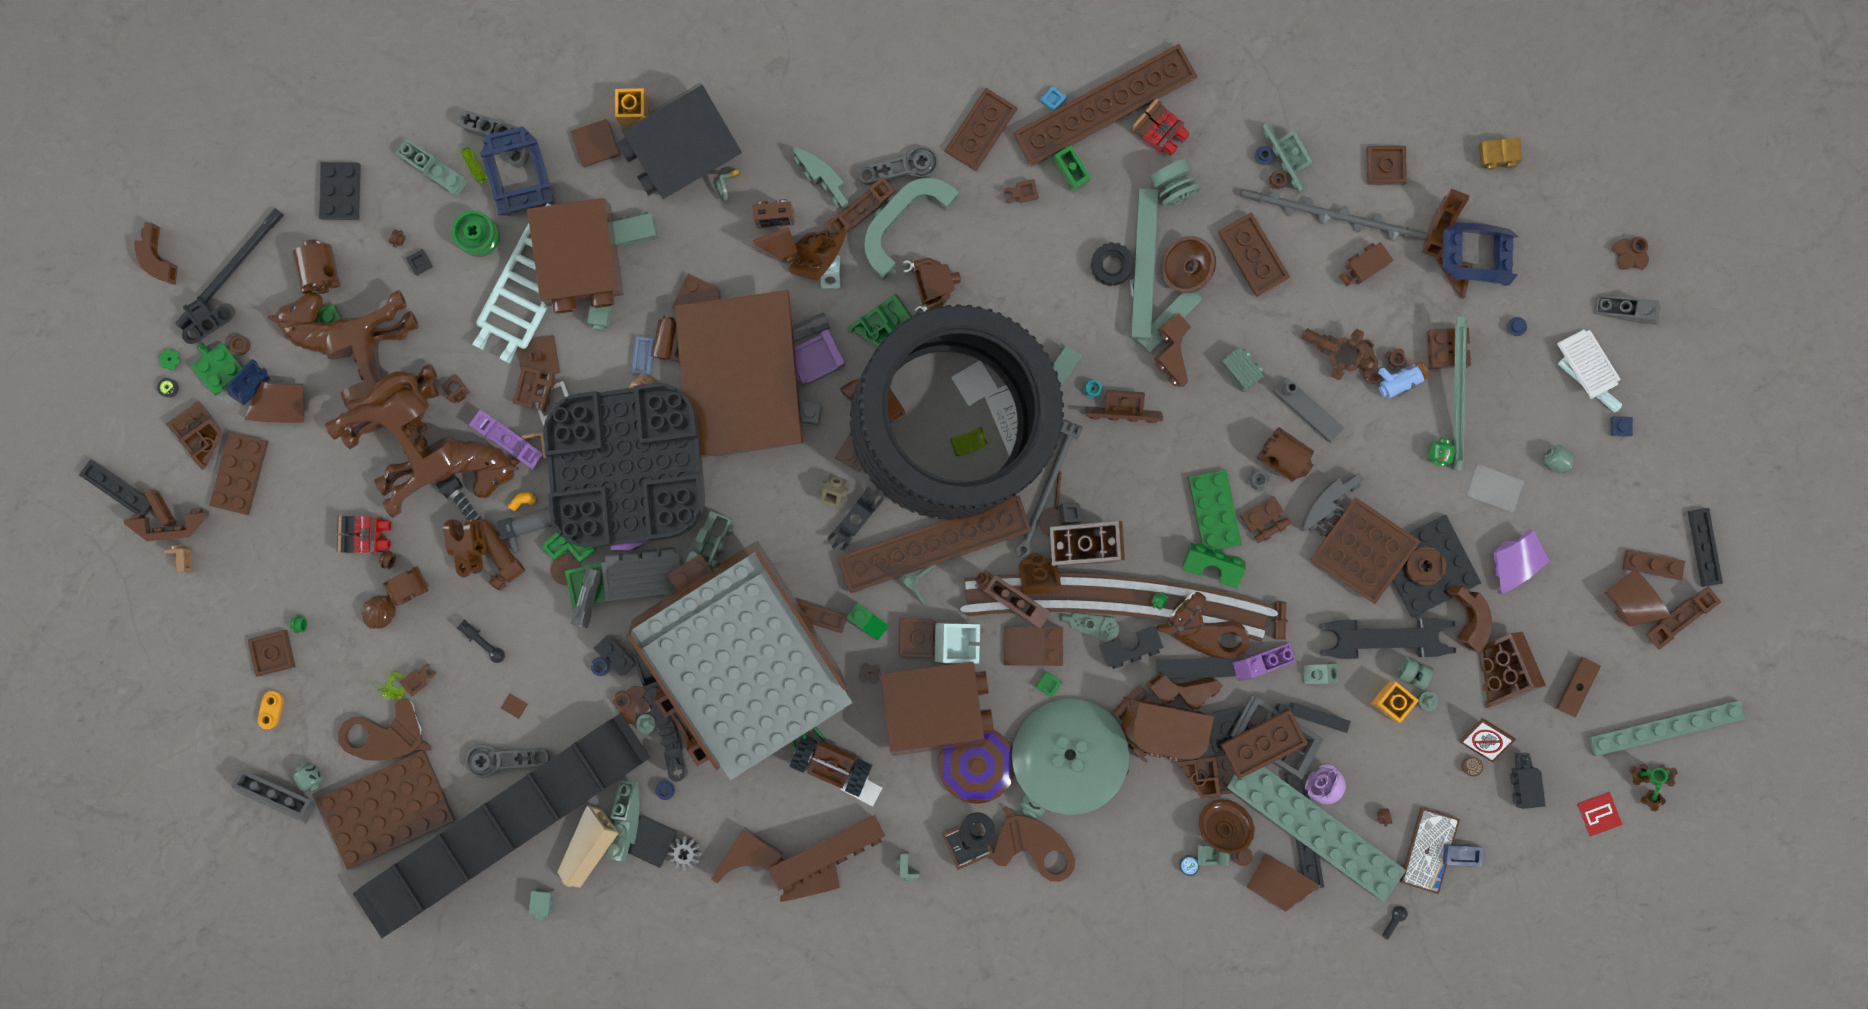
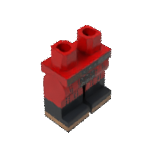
M338 516L337 533L359 534V536L337 535V553H382V550L391 549V539H382V531H391L392 522L379 517Z

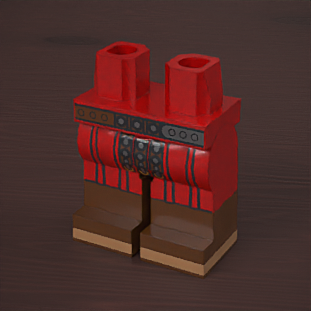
M1157 98L1149 105L1145 113L1143 112L1134 122L1131 128L1132 132L1155 148L1160 154L1163 151L1169 156H1172L1178 149V146L1172 140L1176 137L1183 143L1190 134L1183 127L1184 122L1168 111Z

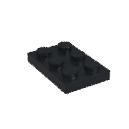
M321 162L319 219L359 220L360 163Z

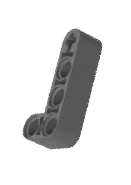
M471 111L462 112L458 119L460 125L466 131L482 137L519 128ZM491 124V128L488 131H483L486 125ZM526 147L506 152V159L512 166L521 168L528 160L530 149ZM515 154H520L518 160H512Z

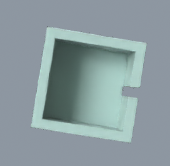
M936 623L934 662L966 663L974 661V663H979L980 646L969 645V641L980 642V624Z

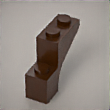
M1179 313L1173 314L1158 328L1160 337L1170 344L1154 360L1157 362L1155 364L1161 372L1165 371L1169 376L1168 380L1172 385L1184 387L1188 382L1181 352V341L1191 326Z
M1159 672L1146 683L1162 704L1172 703L1176 699V695L1179 694L1186 705L1192 710L1201 708L1210 696L1217 695L1220 688L1223 687L1213 677L1175 683L1170 681L1162 672Z

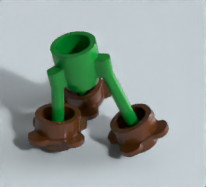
M1645 764L1640 765V767L1632 766L1629 769L1633 776L1632 782L1634 785H1640L1643 782H1651L1653 785H1656L1655 791L1649 790L1647 795L1641 798V803L1646 804L1653 812L1658 811L1659 807L1666 802L1659 791L1663 784H1667L1669 787L1675 785L1674 779L1675 775L1678 774L1677 770L1660 765L1652 771Z

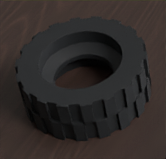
M1114 242L1105 243L1102 247H1099L1091 260L1092 274L1095 276V279L1107 286H1118V284L1124 283L1129 278L1134 266V259L1131 256L1130 250L1128 251L1126 246ZM1114 255L1121 260V269L1117 273L1111 274L1104 270L1103 260L1107 256Z

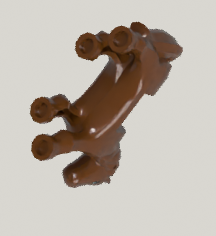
M400 290L391 293L387 304L382 308L361 317L339 319L331 323H317L318 314L323 306V298L318 293L307 292L297 301L281 306L277 314L268 316V319L276 322L284 337L297 347L313 352H321L323 355H327L328 359L332 360L348 356L353 357L354 361L359 365L358 374L364 382L348 387L340 393L343 403L349 412L348 404L350 400L364 397L377 382L384 378L379 366V342L383 340L401 341L406 339L409 331L419 328L418 321L412 311L405 313L401 321L392 327L375 328L380 323L393 320L398 310L407 307L406 300ZM428 364L422 367L421 372L416 376L418 390L426 399H431L439 396V391L435 384L438 381V377L432 364ZM381 424L374 425L363 434L375 432L384 426Z
M395 371L388 374L377 382L364 397L350 400L348 404L349 412L341 413L337 418L325 423L328 434L334 440L341 437L342 442L349 449L357 446L360 436L374 425L381 424L396 437L408 462L390 464L387 466L385 474L375 479V485L382 495L386 496L392 492L391 498L383 501L385 511L392 518L401 513L402 502L413 492L425 485L445 480L456 473L475 471L474 495L479 498H488L497 487L513 479L514 471L519 470V467L515 465L519 464L520 460L509 459L502 449L494 447L490 443L456 441L452 436H447L427 446L426 438L417 432V427L412 420L422 414L429 407V403L418 390L415 375L407 371ZM412 474L406 482L393 488V484L398 478Z

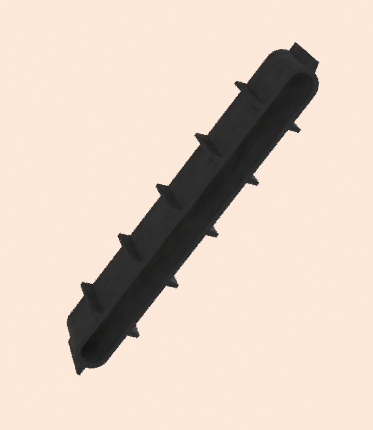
M620 713L531 773H528L488 802L482 804L442 833L436 835V837L399 862L393 864L390 868L360 887L353 895L380 937L384 938L651 757L622 713Z

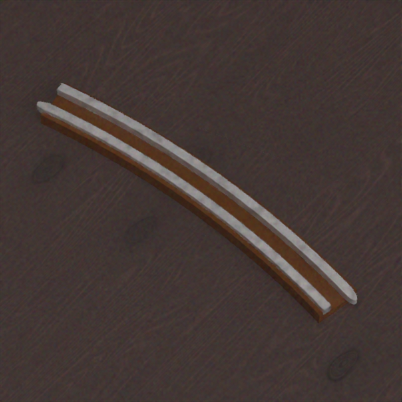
M1059 573L1062 586L1061 592L1023 593L1050 612L1099 613L1167 621L1171 614L1191 593L1200 592L1207 600L1202 610L1204 623L1235 621L1246 628L1249 639L1262 642L1267 617L1278 615L1277 611L1271 609V604L1190 585L1122 576ZM1019 574L996 575L1022 592ZM977 577L964 578L967 605L961 607L960 610L962 612H968L969 616L1015 613L975 587ZM1164 592V595L1169 597L1167 603L1162 610L1154 609V604L1151 603L1156 593L1161 594ZM1226 632V633H1229V634H1233V635L1240 636V635H1238L1237 633H1234V632Z

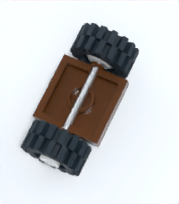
M807 736L805 739L801 738L789 767L804 773L809 761H811L807 774L842 789L847 777H850L845 791L859 797L873 765L858 759L852 772L851 768L856 758L855 755L823 741H820L814 754L813 751L818 741Z

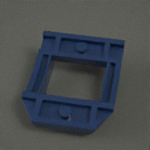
M524 127L485 136L484 146L480 155L487 171L498 215L510 216L511 213L554 202L537 139ZM529 147L539 185L505 193L494 155Z
M1456 222L1454 225L1444 229L1443 269L1453 275V280H1473L1509 286L1518 276V274L1512 273L1513 238L1519 236L1510 229L1498 226ZM1463 233L1494 236V270L1462 268Z

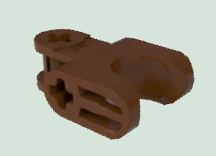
M471 519L462 527V523L458 520H447L443 524L446 550L449 555L454 556L457 574L464 578L468 577L471 572L474 574L480 573L483 569L481 556L486 551L482 522Z

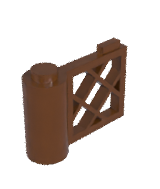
M663 316V319L658 320L652 357L680 362L679 357H675L676 349L679 348L677 346V323L673 317Z

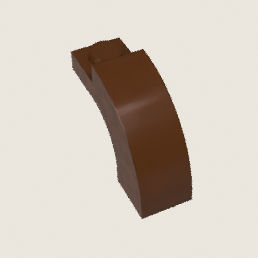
M144 222V228L141 230L142 241L134 240L135 255L139 264L152 277L165 283L176 285L178 266L164 262L158 254L160 227L153 223Z

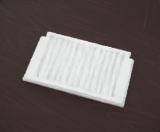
M1583 329L1557 343L1590 399L1618 385L1617 381L1621 380L1590 330L1586 332Z

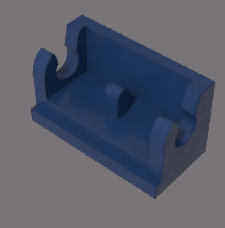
M252 359L226 385L228 395L242 405H245L256 394L261 381L270 380L267 370L264 367L260 369L257 361Z

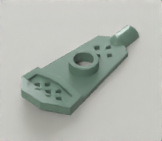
M1074 613L1072 616L1063 614L1061 619L1063 622L1070 623L1071 628L1106 642L1116 638L1119 631V626L1115 619L1110 617ZM1088 621H1092L1094 623V626L1092 628H1088L1086 626Z

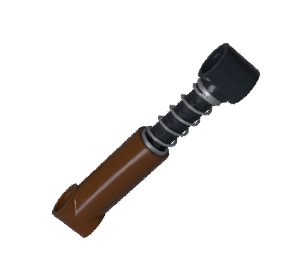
M454 474L445 480L437 482L436 486L447 499L450 498L452 502L457 504L456 508H460L461 514L466 517V521L475 519L482 522L486 551L498 566V570L505 580L510 583L525 572L523 565L513 556L488 520L481 519V514L478 515L475 511L476 508H473L471 502L467 500V496H464L463 484Z

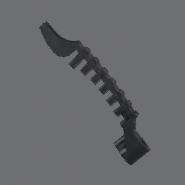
M635 654L633 656L642 685L646 686L647 691L645 695H649L650 701L648 703L652 705V715H655V724L658 725L660 731L658 735H661L663 741L661 745L664 746L666 751L664 756L668 777L674 782L681 781L687 777L688 769L684 759L683 747H681L679 741L680 737H678L676 731L677 727H675L672 717L668 716L665 718L656 705V690L661 687L640 655ZM676 767H677L678 770H680V769L682 770V773L680 774V778H679L678 775H674V771H676Z

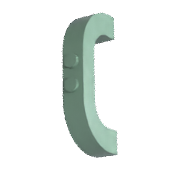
M917 179L905 185L897 194L893 193L887 200L888 204L884 208L881 207L874 215L875 218L866 232L865 252L870 267L883 281L896 267V263L885 254L881 246L886 232L915 201L931 199L947 211L959 197V192L950 184L939 179Z

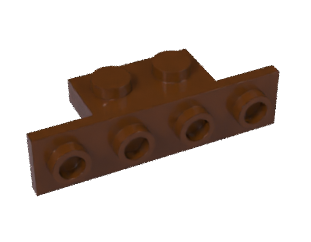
M1106 390L1104 408L1085 407L1086 417L1091 419L1108 418L1112 421L1127 419L1130 422H1138L1139 420H1146L1149 423L1163 422L1161 411L1143 410L1144 392Z

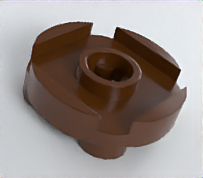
M1420 547L1415 549L1406 561V572L1409 579L1419 585H1433L1445 574L1446 561L1443 555L1436 551L1435 548ZM1424 561H1427V564H1430V568H1427V572H1425L1424 569L1421 568V564H1423Z

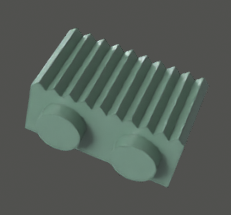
M1238 347L1222 360L1220 364L1242 391L1245 392L1264 377L1262 374L1264 371L1258 363L1254 364L1250 359L1251 354L1247 349Z

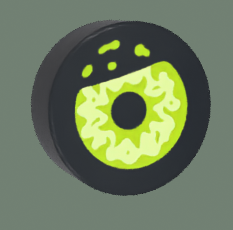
M163 378L159 381L157 390L160 395L171 398L178 393L179 385L173 379Z

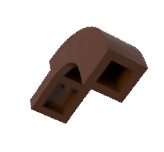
M1451 188L1448 195L1444 196L1429 227L1427 239L1422 250L1423 253L1438 259L1441 258L1443 255L1444 229L1454 225L1469 200L1468 194Z
M1461 585L1460 587L1450 586L1447 592L1463 606L1466 612L1465 626L1456 640L1469 651L1480 653L1490 637L1492 628V616L1489 605L1479 592L1470 591Z

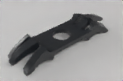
M869 486L866 488L842 522L827 537L830 541L840 530L842 531L832 545L833 549L848 536L849 538L840 550L844 551L857 532L883 502L884 498L881 497L872 508L870 507L880 490L877 489L866 502H863L871 490ZM855 513L861 516V522L857 525L852 524L850 521L851 515Z

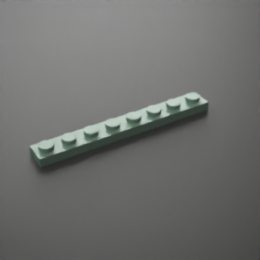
M1735 700L1589 736L1593 756H1599L1745 720L1746 718L1741 700Z

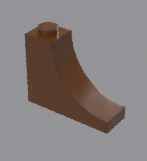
M744 828L711 880L718 883L728 872L742 866H759L769 869L783 862L784 859L781 858L783 852L747 828Z

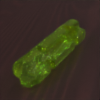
M469 147L463 149L461 154L466 159L465 162L474 175L475 180L478 183L484 182L487 178L477 159L473 156L472 150Z

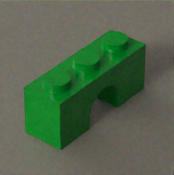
M1190 543L1183 561L1182 570L1201 576L1207 566H1217L1221 570L1219 583L1238 589L1246 569V563L1242 558L1225 555L1224 552L1217 549L1213 551L1200 543Z

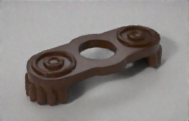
M1365 339L1359 342V344L1364 346L1366 352L1363 358H1372L1374 364L1371 370L1361 369L1365 381L1370 384H1376L1382 379L1379 374L1378 359L1374 354V343L1369 339Z

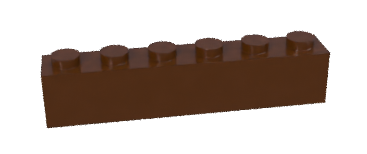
M873 815L768 870L778 891L783 889L786 892L795 887L793 883L799 880L804 883L813 878L811 874L818 871L821 874L830 869V864L836 862L839 865L848 860L846 856L852 853L856 856L864 852L865 846L869 844L872 847L882 842L881 838L885 834L876 816Z

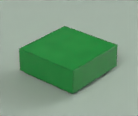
M1046 671L1035 687L1052 698L1062 681Z

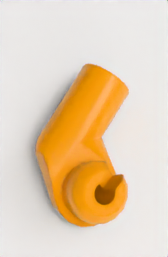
M531 492L518 493L508 504V507L516 511L522 503L535 504L537 498Z

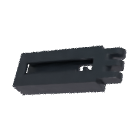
M1290 702L1289 706L1284 704H1277L1275 706V709L1280 712L1291 709L1295 717L1348 733L1351 723L1349 720Z

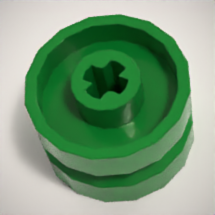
M470 210L464 212L455 219L452 225L454 242L467 254L474 257H483L491 254L498 246L500 232L497 225L480 211Z

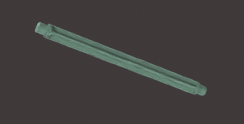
M1457 316V324H1455L1453 445L1456 447L1453 458L1454 470H1462L1464 463L1466 316Z

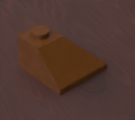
M789 227L752 240L757 252L781 263H791L796 260V257H799Z

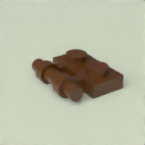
M522 366L513 404L533 409L534 402H539L538 410L545 412L547 405L550 403L549 396L551 388H554L555 383L553 381L555 375L547 373L546 380L541 379L542 371ZM539 385L544 386L541 396H537Z
M1275 496L1241 515L1250 532L1258 529L1260 534L1254 537L1257 543L1263 540L1267 541L1271 538V535L1278 531L1282 532L1286 526L1291 524L1287 517L1283 520L1279 519L1278 516L1284 513ZM1272 520L1274 525L1265 529L1263 525Z

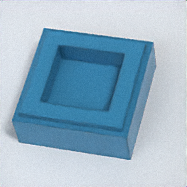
M1052 85L1040 99V102L1051 111H1054L1063 104L1067 97Z

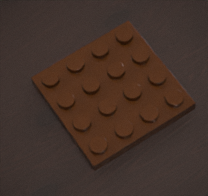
M1355 497L1310 560L1367 600L1376 604L1421 541Z

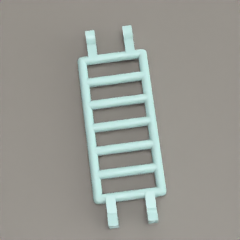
M529 223L476 321L477 326L481 327L482 330L472 344L483 350L491 333L508 341L509 343L501 354L500 359L509 364L517 347L527 348L548 308L544 303L538 306L503 288L507 279L510 278L539 293L537 283L512 271L517 261L536 270L535 262L521 255L526 244L532 247ZM499 294L535 312L536 314L532 322L530 323L494 305ZM490 311L527 329L523 339L521 340L486 322Z

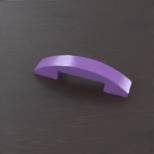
M481 409L469 424L531 469L536 466L543 456L540 450Z

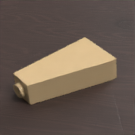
M587 805L557 873L561 877L562 883L568 887L580 888L619 833L602 809Z

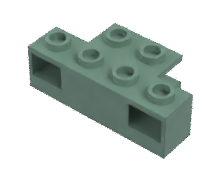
M710 511L704 527H700L695 539L697 541L696 548L690 551L686 562L702 553L711 569L719 565L720 560L717 558L719 553L725 551L727 535H731L734 530L733 520ZM718 517L728 520L722 536L719 535L718 537L711 533Z

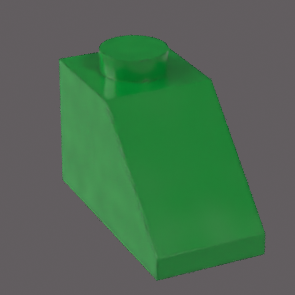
M859 602L846 617L877 641L889 627L887 623Z

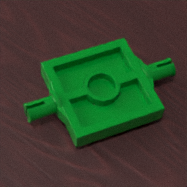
M200 343L201 346L198 345L197 349L203 356L192 364L191 367L212 394L217 396L222 391L227 390L226 385L243 367L225 344L221 343L209 351L204 343Z

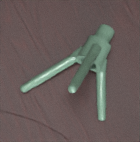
M936 565L926 567L914 576L898 577V579L904 581L907 587H911L922 605H925L926 602L917 590L918 579Z

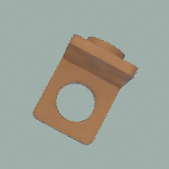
M543 432L521 436L523 440L541 438L543 457L548 460V457L545 456Z

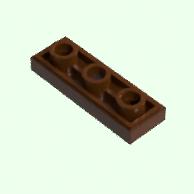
M1581 657L1556 709L1576 718L1601 666L1585 657ZM1577 684L1580 686L1579 690L1576 689Z

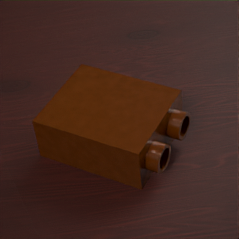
M599 198L527 209L540 301L547 306H552L553 313L556 314L576 311L575 302L587 300L591 301L592 308L613 306L614 296H621L624 293L615 242L612 210L607 200Z
M974 661L881 674L889 746L892 756L984 744V734L994 732L991 709L980 710L978 696L989 694L986 671L975 672Z

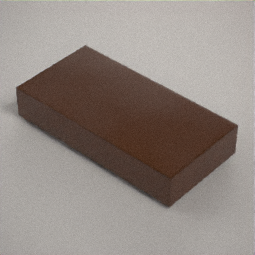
M151 489L144 492L162 526L171 527L175 525L176 521L160 492Z

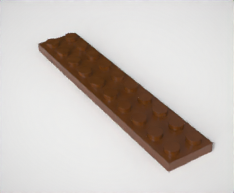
M1177 44L1015 131L1013 135L1032 167L1150 104L1156 98L1159 99L1197 78V74L1180 44Z
M1020 495L982 514L963 519H948L839 556L838 560L851 594L1032 532Z

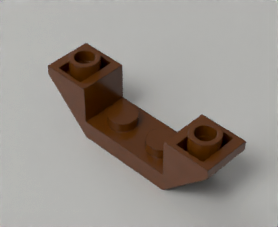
M203 508L191 509V513L185 514L186 529L184 525L173 526L172 530H164V527L152 528V532H150L149 517H142V514L129 515L130 518L125 519L124 524L146 541L188 538L193 535L209 516V511L203 512Z

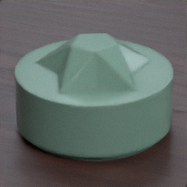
M1425 691L1418 696L1419 701L1417 703L1422 710L1432 711L1438 706V697L1433 692Z
M650 714L641 715L636 722L637 729L644 734L651 733L656 728V719Z

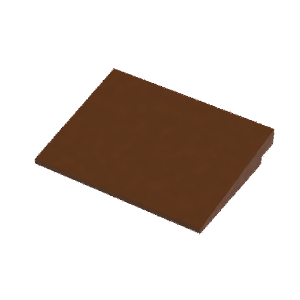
M789 290L676 305L682 392L689 397L697 412L701 456L716 457L803 444Z

